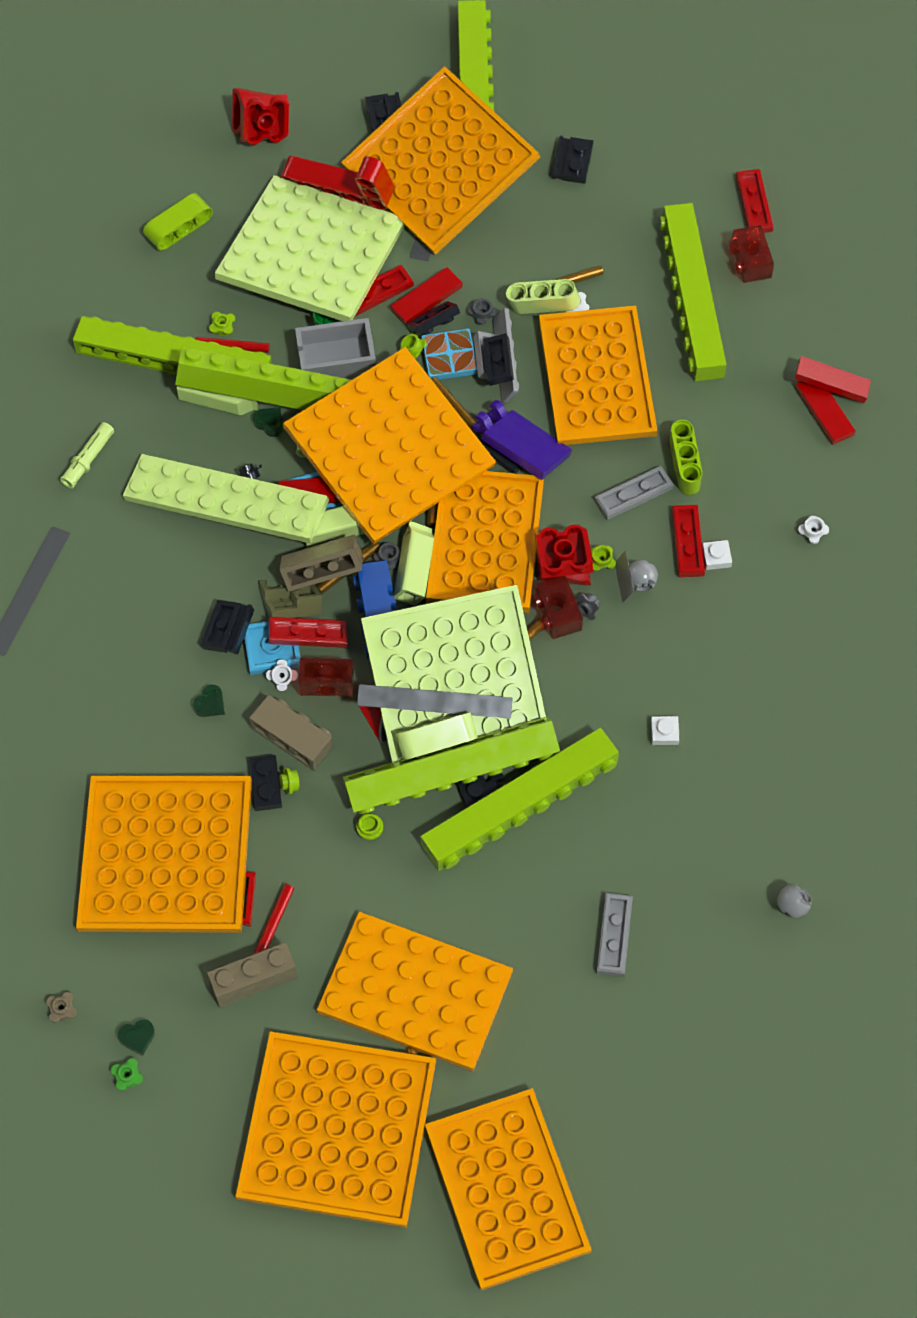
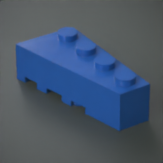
M387 560L364 563L362 571H358L357 575H353L355 590H360L361 597L357 598L359 613L364 612V617L397 611L395 597L392 595L393 589ZM365 644L366 657L367 659H369L367 646Z

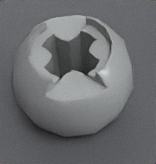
M639 560L629 565L633 587L636 588V591H647L656 585L658 572L653 564L645 560Z
M788 884L780 890L777 904L783 913L787 912L792 918H801L811 908L812 899L805 888L802 890L797 884Z

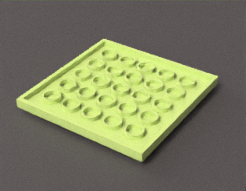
M274 175L217 268L215 279L340 321H350L354 319L405 225L393 213L362 205L356 201L352 202L331 193L320 192L319 189L306 185H298L297 182Z
M517 585L361 618L375 686L512 697L513 704L510 719L472 715L478 737L546 717ZM380 708L391 761L395 762L403 759L396 736L397 733L459 714Z

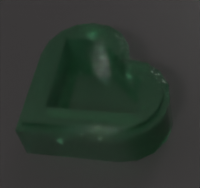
M281 408L257 410L253 415L254 426L257 429L264 430L270 437L279 436L283 431Z
M208 685L202 691V695L195 698L193 708L198 716L225 715L223 694L219 686Z
M145 1019L137 1021L134 1025L125 1024L118 1031L120 1043L142 1056L155 1035L153 1024Z

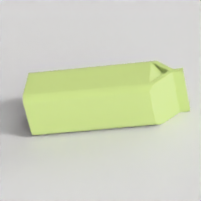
M177 386L178 398L182 401L237 415H243L252 410L258 411V402L254 400Z
M344 506L329 509L324 512L312 544L306 543V547L324 544L328 540L341 539L354 534L358 536L365 533Z
M409 521L403 536L394 597L396 600L410 605H417L425 599L434 536L432 528Z

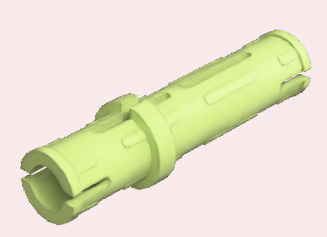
M102 422L78 456L72 458L70 467L60 478L64 486L73 489L80 477L89 471L91 462L115 432L111 425Z

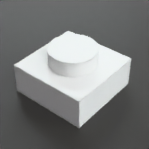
M728 540L702 544L706 570L732 567Z
M678 716L651 718L652 745H679Z

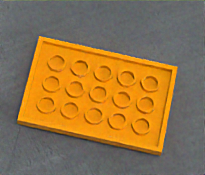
M636 305L539 315L557 442L565 445L657 436V425Z
M486 471L439 502L426 603H434L517 585L523 612L529 613L536 557L535 533H538L544 479L541 480L535 475Z
M359 912L317 1008V1013L405 1047H413L421 1053L474 1072L512 976L513 968Z
M533 1088L425 1124L481 1291L591 1253L592 1249Z

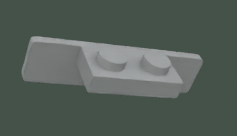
M503 308L493 320L494 334L477 331L474 335L478 378L487 379L483 339L504 333L508 335L514 380L500 384L502 402L508 403L518 393L519 382L516 377L517 362L514 359L512 320L509 316V309Z

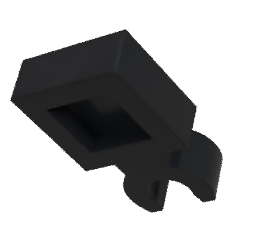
M502 773L494 775L488 782H486L483 775L477 777L478 779L473 782L459 783L458 788L466 808L498 790L500 787H497L496 784L504 781V775Z

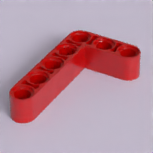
M289 156L280 178L297 182L298 185H306L319 189L320 192L331 193L340 196V198L348 199L352 202L356 201L359 204L381 210L387 209L395 188L384 164L370 156L363 158L358 172L296 156Z

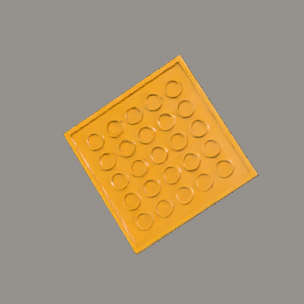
M444 66L341 163L345 169L358 172L365 156L380 160L395 186L387 209L395 214L436 255L540 158V155Z
M406 347L283 424V428L373 545L496 464L494 458Z
M91 776L76 924L77 931L242 933L252 789L251 776Z
M270 1031L239 1177L236 1200L407 1228L436 1058Z

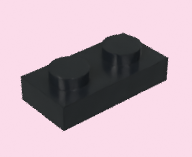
M447 301L406 324L410 332L420 336L427 335L439 324L445 325L452 322L454 316L460 314V310L457 304Z
M504 333L483 339L487 382L489 385L493 386L514 380L508 335Z
M276 755L249 758L255 810L263 811L282 808Z

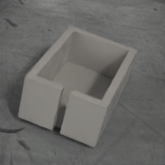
M369 318L295 328L301 370L345 379H355L376 365Z

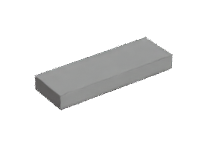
M659 466L595 496V502L605 518L609 520L672 490L674 484L662 466Z
M605 894L597 974L625 976L633 896Z

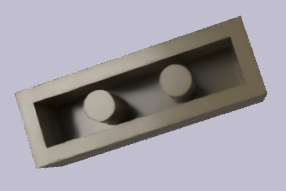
M354 534L283 555L280 572L288 592L362 571L363 554Z
M268 695L249 718L252 730L313 771L318 768L334 748L332 735L326 728L322 726L316 727L305 714L294 712L281 698L275 699Z
M286 942L207 972L220 1008L298 978L296 966Z

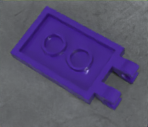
M498 400L489 405L492 408L489 413L481 411L475 416L479 421L473 424L472 428L476 432L483 434L482 440L541 480L570 457L571 448L563 443H558L556 438L514 410L508 413L504 405Z

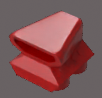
M242 88L233 89L232 131L236 135L241 134L240 142H248L253 145L260 143L262 140L280 142L288 136L289 101L287 94L273 95Z
M573 524L569 525L565 530L558 531L547 527L542 529L540 533H535L536 564L539 580L583 586L592 585L590 573H593V560L586 527Z

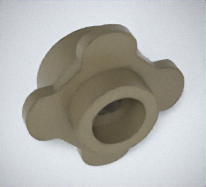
M65 992L59 997L50 996L46 1000V1005L50 1007L51 1012L49 1019L52 1022L66 1021L76 1016L77 1011L72 1004L74 997L71 993ZM60 1005L64 1006L62 1010L59 1009Z

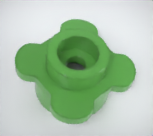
M131 1058L127 1063L115 1064L111 1068V1073L117 1080L116 1087L118 1090L124 1091L127 1088H132L142 1083L143 1076L138 1072L137 1060ZM126 1072L130 1073L128 1077L124 1076Z

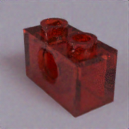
M762 225L733 230L732 240H729V250L731 255H735L736 272L741 274L743 283L772 278L774 262Z
M566 576L537 583L533 601L536 609H541L543 614L541 620L544 624V630L546 632L550 631L552 639L582 631L583 617ZM560 606L562 609L554 610L551 607Z
M300 658V695L353 697V659Z

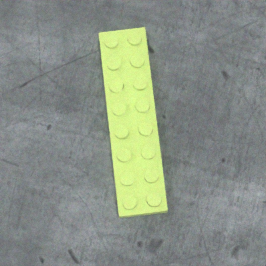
M141 454L123 494L125 501L312 544L329 503L328 496L145 454Z

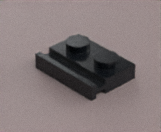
M395 92V95H388L387 93L365 97L372 133L402 106L399 92Z
M560 135L552 170V179L557 177L562 178V181L586 184L594 140L574 137L566 139Z
M217 600L201 642L203 649L224 653L233 652L238 655L254 613L253 606Z

